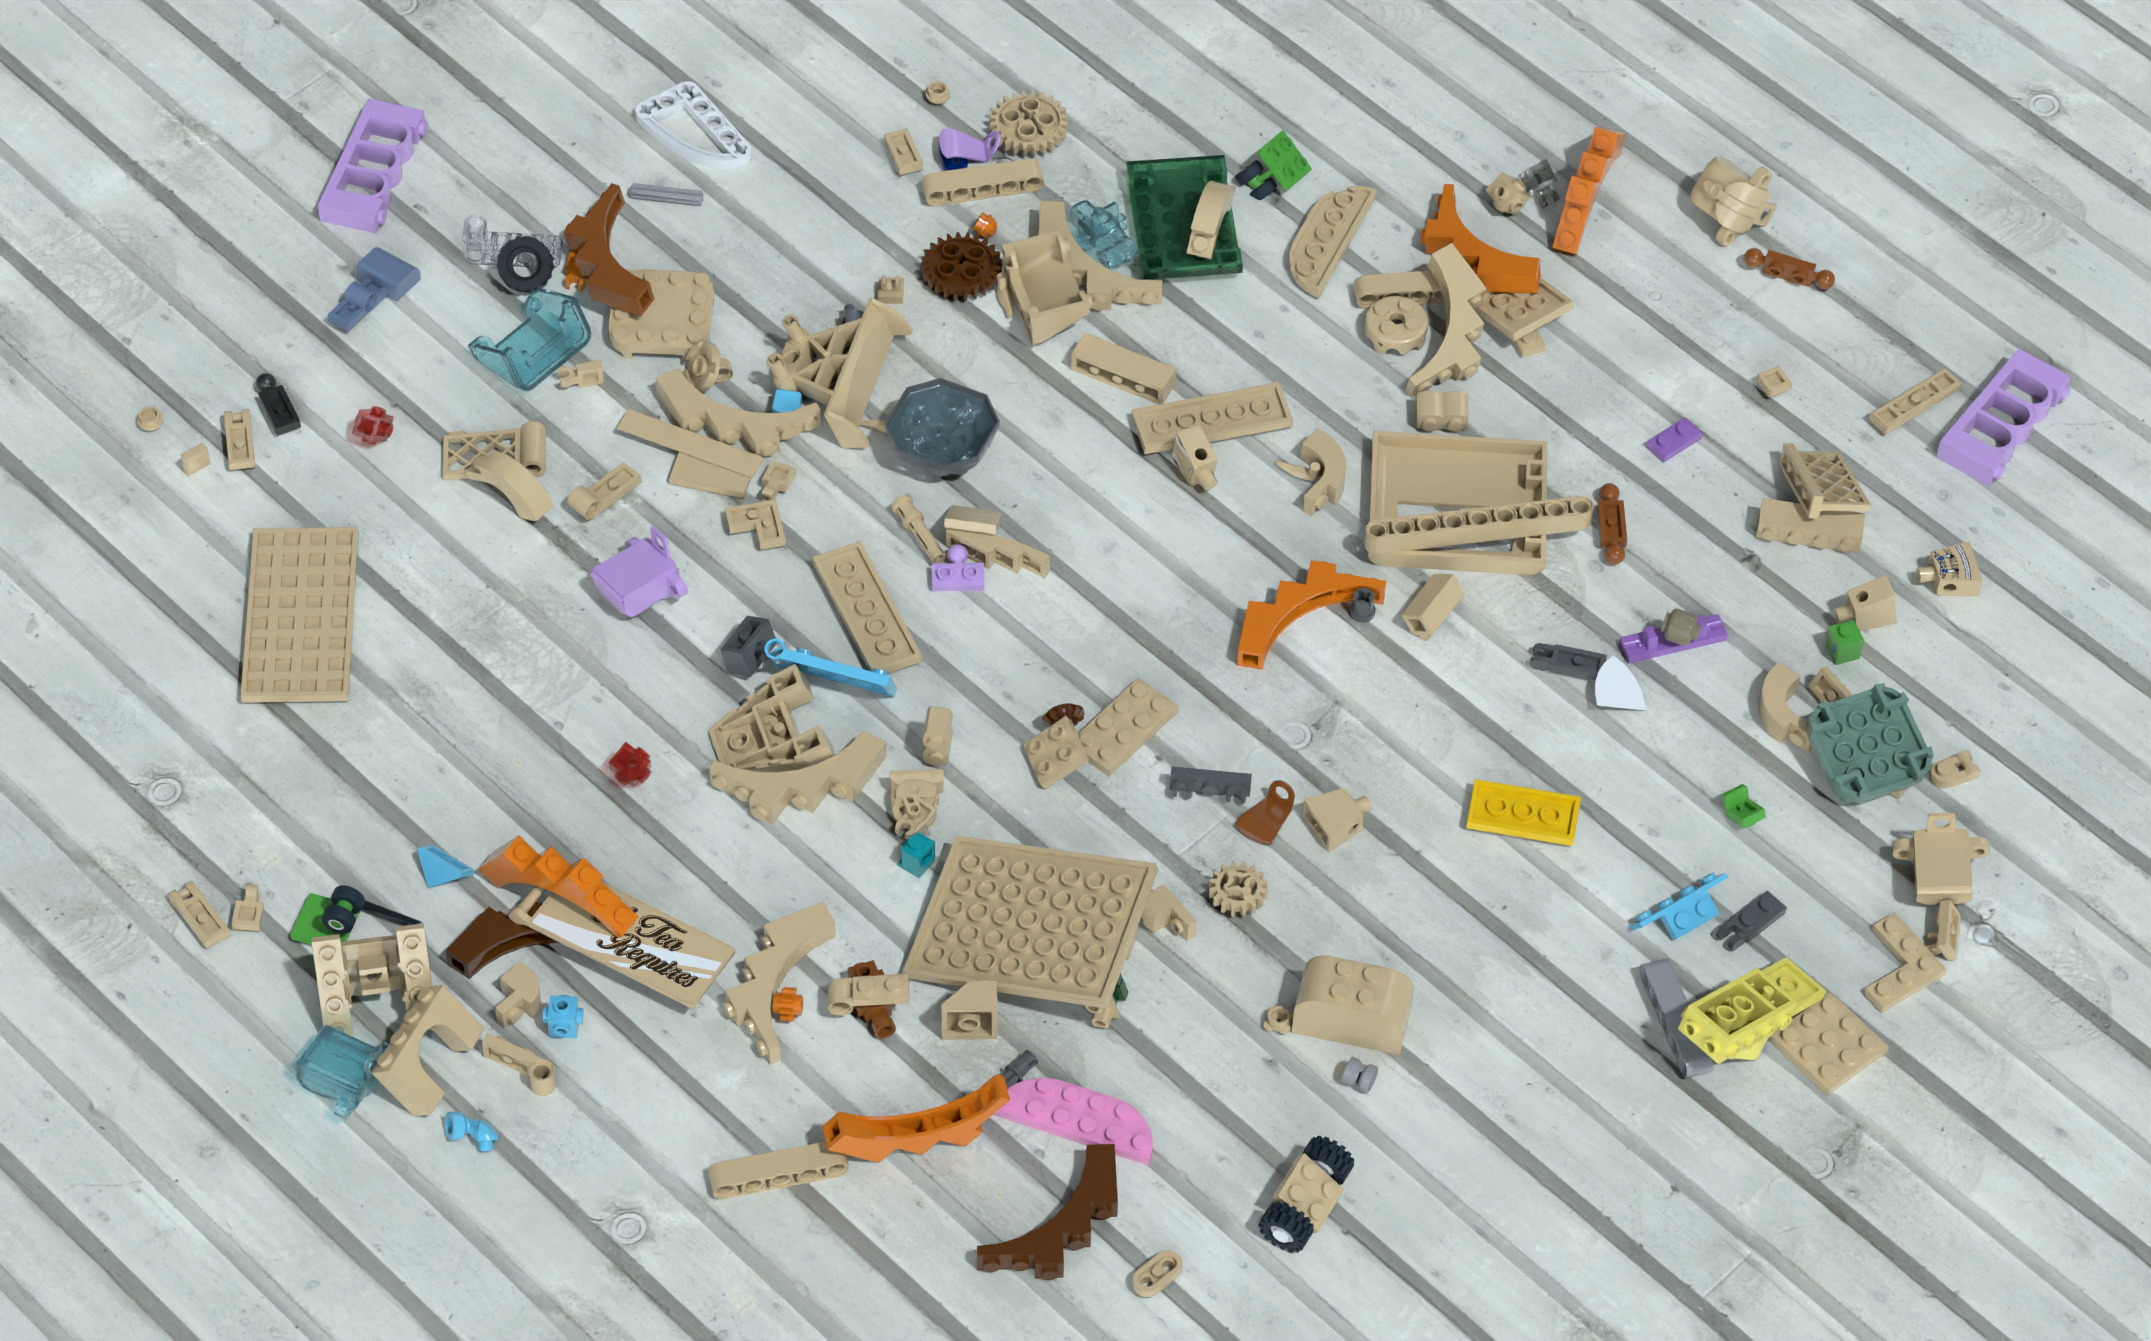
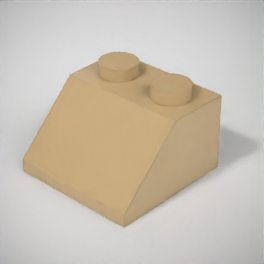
M986 979L968 981L942 1004V1040L997 1039V981Z

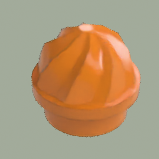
M982 212L972 229L979 236L988 238L997 232V222L991 214L986 215Z

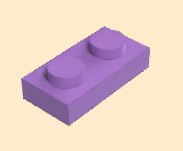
M1684 417L1648 440L1646 448L1664 463L1701 440L1702 432Z

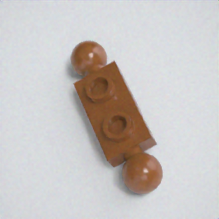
M1750 248L1744 254V262L1747 266L1756 268L1762 265L1764 266L1763 273L1772 277L1811 287L1814 281L1819 288L1825 290L1830 289L1835 283L1833 272L1830 270L1816 272V264L1771 250H1768L1767 255L1763 256L1761 250L1757 248Z
M1606 483L1599 490L1601 500H1598L1597 503L1600 547H1607L1604 554L1607 562L1617 565L1624 560L1625 550L1623 547H1627L1624 500H1618L1620 491L1615 484Z

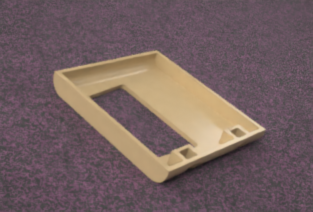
M1373 431L1370 521L1398 517L1397 505L1399 504L1471 509L1547 500L1548 441ZM1546 535L1514 538L1511 552L1426 548L1383 554L1368 552V557L1372 563L1388 567L1534 575L1543 571L1546 565Z

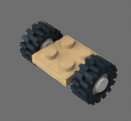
M1317 1136L1316 1138L1312 1137L1302 1154L1297 1156L1272 1196L1276 1203L1273 1202L1269 1205L1258 1224V1228H1261L1259 1230L1260 1233L1266 1234L1264 1238L1267 1241L1271 1240L1272 1245H1279L1283 1251L1287 1248L1290 1253H1293V1251L1298 1253L1300 1250H1303L1311 1235L1319 1232L1344 1191L1340 1185L1345 1182L1354 1167V1158L1351 1157L1350 1151H1344L1346 1147L1343 1145L1338 1146V1142L1335 1140L1331 1142L1329 1137L1322 1138Z

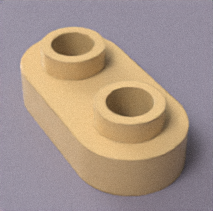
M1171 1250L1158 1253L1134 1273L1132 1283L1134 1291L1142 1297H1152L1180 1276L1183 1264L1181 1256ZM1169 1266V1267H1171L1172 1269H1171V1270H1165L1164 1267ZM1150 1283L1151 1286H1143L1142 1284Z

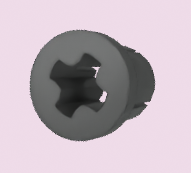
M1360 588L1354 592L1349 613L1352 619L1357 622H1368L1374 618L1376 612L1374 593L1368 588Z

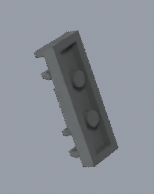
M1171 766L1170 790H1173L1172 795L1176 798L1179 790L1187 791V799L1192 798L1193 792L1208 796L1226 795V801L1229 803L1231 802L1232 795L1241 796V804H1245L1246 797H1250L1252 774Z

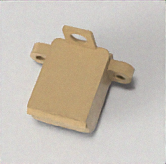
M1715 156L1707 164L1693 187L1690 197L1692 203L1722 225L1716 235V240L1725 247L1733 243L1739 233L1748 232L1753 224L1766 226L1778 207L1776 204L1767 202L1770 197V191L1766 187L1772 179V172L1762 166L1750 176L1722 156ZM1769 209L1766 217L1760 220L1762 213Z
M1955 813L1928 814L1927 829L1917 830L1913 834V838L1898 839L1892 844L1894 858L1914 861L1915 896L1918 903L1940 905V901L1951 900L1955 905L1972 901L1971 859L1988 856L1990 854L1989 840L1984 837H1969L1967 830L1955 829ZM1946 819L1949 823L1944 826H1938L1934 824V821Z

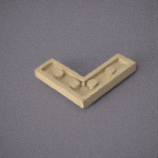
M1895 912L1873 925L1872 932L1903 964L1899 969L1865 988L1864 995L1880 1013H1883L1945 976L1947 969Z

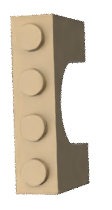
M443 985L425 987L419 992L418 1000L412 1009L405 1014L404 1022L399 1030L392 1035L389 1046L378 1057L377 1065L372 1071V1074L413 1116L432 1114L445 1094L421 1066L419 1044L423 1034L428 1029H431L456 1052L472 1050L485 1029Z

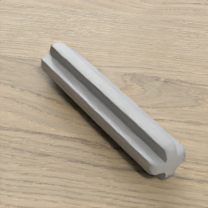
M633 183L630 188V196L632 198L699 206L703 202V192L699 190Z

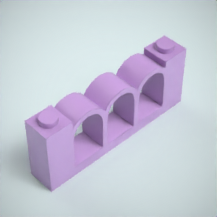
M368 98L318 203L320 221L377 234L380 225H384L386 222V209L390 206L391 202L390 189L397 186L402 180L401 164L411 159L414 153V144L418 145L421 137L427 133L428 122L425 121L424 110ZM371 135L399 140L402 143L398 145H385L371 142L369 139ZM361 159L391 167L385 170H374L357 166ZM351 184L380 192L373 195H362L345 190L347 185Z
M2018 348L1941 439L1936 458L1989 487L1995 479L1999 480L2006 469L2004 465L2010 462L2015 446L2023 444L2029 439L2033 424L2041 422L2047 417L2050 406L2055 408L2060 401L2064 402L2071 391V388H2069L2071 376ZM2012 385L2036 398L2041 403L2026 402L2007 392L2006 389ZM1993 406L2017 419L2022 425L2008 424L1989 414L1988 411ZM1975 428L1999 441L2004 446H1989L1969 435V433Z

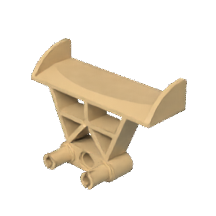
M869 298L862 318L812 335L801 327L796 315L790 314L785 316L782 325L788 333V339L782 354L773 353L766 360L773 373L772 380L776 388L800 392L811 399L827 405L824 416L842 448H868L870 442L859 429L860 422L894 335H911L912 327L896 310L873 298ZM848 345H851L848 354H845ZM837 375H839L835 388L832 391L831 388L833 386L835 378Z

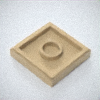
M952 505L945 517L944 527L996 534L1002 522L1003 512Z

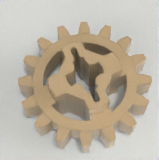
M1232 861L1230 868H1227L1224 864L1221 865V872L1214 871L1213 879L1209 880V898H1213V906L1221 905V912L1224 913L1230 910L1233 917L1236 912H1240L1242 917H1245L1247 910L1253 914L1256 913V906L1263 907L1264 899H1267L1268 881L1263 880L1264 873L1262 871L1255 873V865L1246 868V862L1244 861L1241 863V866H1236V863ZM1256 888V892H1255V894L1252 896V894H1253V889Z

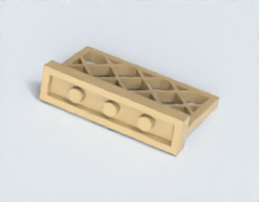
M1783 443L1779 467L1808 518H1819L1820 511H1870L1871 504L1840 452L1797 451L1793 443Z

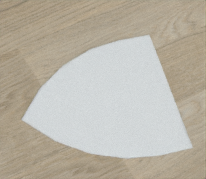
M1613 655L1602 665L1595 681L1597 705L1645 711L1644 698L1636 678L1626 665Z

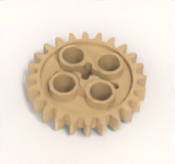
M1023 90L1021 96L1013 92L1012 99L1004 96L1003 103L997 101L996 108H992V115L989 116L990 132L995 130L1000 133L999 146L1005 144V151L1012 148L1014 149V155L1022 151L1023 157H1026L1028 152H1031L1036 157L1037 151L1045 155L1046 148L1054 151L1055 144L1061 145L1062 139H1066L1069 125L1068 115L1066 114L1065 107L1060 108V101L1053 103V96L1047 99L1044 98V92L1039 96H1035L1034 90H1032L1030 95H1027Z

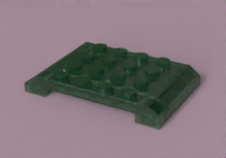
M1225 155L1126 161L1127 185L1143 280L1243 273V263L1240 247L1238 248L1232 206L1231 210L1227 211L1223 217L1212 259L1187 253L1193 218L1205 186L1209 181L1228 185Z

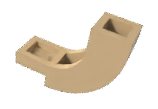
M1215 181L1207 183L1193 218L1192 232L1187 249L1188 254L1212 259L1223 217L1227 211L1231 210L1235 186Z
M1318 428L1302 443L1301 460L1308 465H1311L1312 462L1319 463V473L1322 476L1304 495L1303 512L1310 516L1318 509H1323L1327 501L1336 505L1345 487V455L1338 443Z
M494 450L489 456L482 455L476 458L473 464L465 471L469 479L487 482L500 489L512 502L520 518L538 521L553 506L547 492L531 472L518 461L502 452Z
M1778 662L1770 670L1763 684L1759 703L1761 721L1767 732L1780 744L1788 738L1795 745L1809 752L1812 746L1806 731L1807 722L1795 715L1787 705V701L1797 692L1800 675Z

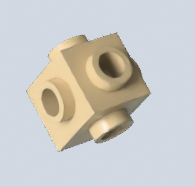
M1503 172L1486 189L1487 193L1494 200L1493 206L1501 213L1505 211L1515 215L1531 198L1525 191L1526 186L1521 180Z

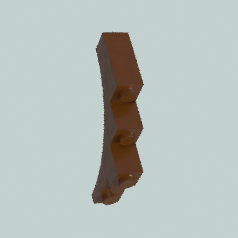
M535 902L527 914L533 917L543 903ZM488 907L446 950L449 967L466 978L471 979L484 966L503 955L525 947L560 942L526 925H518L510 920L505 913L497 912Z
M1115 1144L1086 1145V1159L1081 1180L1066 1205L1057 1215L1040 1228L1022 1237L1002 1243L977 1246V1270L995 1272L1007 1269H1014L1016 1271L1035 1269V1279L1054 1280L1056 1278H1064L1063 1248L1079 1250L1084 1247H1091L1090 1218L1108 1219L1110 1217H1117L1118 1193Z

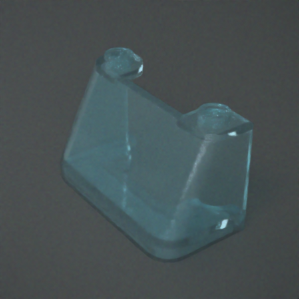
M537 288L525 301V311L528 319L496 345L487 336L477 337L468 344L472 356L515 388L523 391L534 389L556 371L557 368L561 367L584 348L591 339L590 326L576 297Z

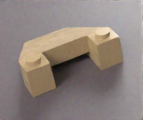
M796 664L770 676L763 688L756 694L752 692L746 697L748 699L747 702L737 710H731L708 730L719 762L754 772L798 770L816 765L836 755L830 739L819 725L802 734L798 731L791 710L814 700V696L807 678Z

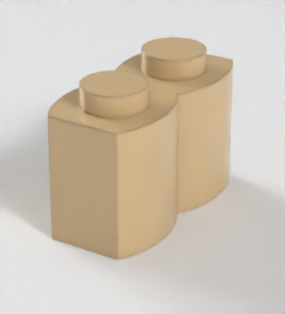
M1436 391L1418 392L1416 395V428L1428 432L1439 429L1453 432L1468 429V393L1460 391L1444 393Z
M930 706L927 710L922 739L924 744L923 760L926 764L945 766L949 761L953 735L951 727L953 714L949 708Z

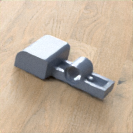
M379 247L373 248L357 264V280L362 283L354 281L348 286L344 300L328 313V321L349 332L387 296L396 301L404 296L421 280L420 270Z

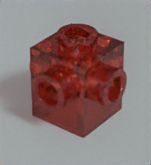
M372 406L370 409H360L355 418L352 434L361 437L363 442L376 445L377 442L387 441L393 432L394 426L392 422L394 417L386 414L387 410L378 406Z
M625 742L609 761V769L616 773L614 777L625 786L630 784L635 788L639 782L643 784L652 773L650 770V755L642 748L637 747L635 749Z

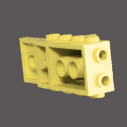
M1785 957L1762 971L1755 968L1687 1006L1681 1014L1683 1019L1678 1030L1718 1064L1728 1058L1730 1060L1734 1058L1756 1060L1767 1039L1779 1029L1781 1031L1786 1029L1792 1021V1016L1822 1000L1827 991Z

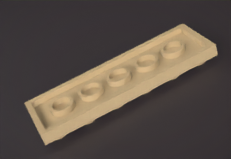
M1280 382L1132 409V419L1144 454L1172 450L1177 432L1198 424L1201 425L1209 442L1293 427V418Z
M861 541L812 557V564L869 671L872 672L873 668H877L891 673L922 662V655Z

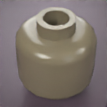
M1675 608L1671 613H1666L1661 632H1664V638L1667 641L1687 646L1692 639L1697 641L1701 625L1697 624L1698 618L1695 614Z

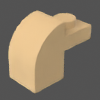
M520 961L500 977L502 994L507 998L495 1007L497 1023L504 1029L511 1023H516L524 1012L533 1019L541 1006L538 978L532 970Z

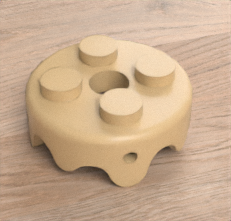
M1389 296L1376 301L1370 306L1365 319V336L1373 342L1377 353L1383 355L1388 349H1396L1400 354H1406L1414 347L1423 348L1428 330V316L1419 303L1406 297ZM1398 319L1401 320L1403 323L1395 324L1392 322V320Z

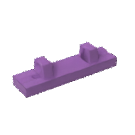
M1719 614L1704 618L1703 615H1697V624L1701 625L1697 641L1692 639L1687 646L1667 641L1664 638V632H1661V628L1654 629L1653 626L1643 628V631L1640 633L1620 637L1619 644L1629 664L1727 641L1728 633L1723 626Z

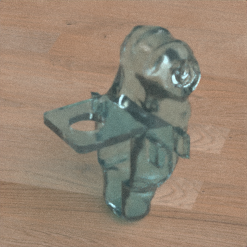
M1083 200L1071 208V215L1077 222L1079 234L1077 240L1081 242L1079 246L1084 252L1091 250L1099 258L1100 263L1108 269L1119 268L1122 264L1132 261L1138 250L1133 240L1124 232L1128 228L1123 223L1127 217L1119 213V207L1116 202H1112L1102 208L1093 206L1088 200Z

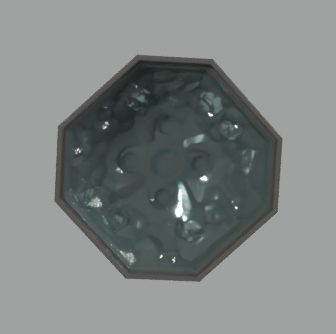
M938 378L906 387L884 426L900 460L918 470L941 477L944 475L948 476L949 474H964L969 469L975 467L982 460L987 449L990 448L1000 426V420L987 394L943 378Z

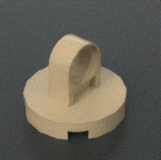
M698 341L690 348L686 356V360H690L688 370L684 369L683 375L698 391L706 392L713 387L714 383H723L732 378L733 369L730 361L720 357V352L715 344L707 341Z

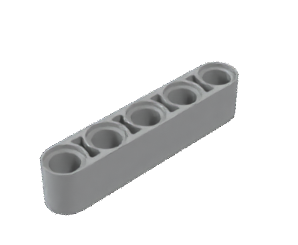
M1666 958L1641 964L1640 976L1683 1077L1688 1078L1712 1072V1058L1678 1030L1683 1019L1681 1014L1689 1006V1003L1670 960Z

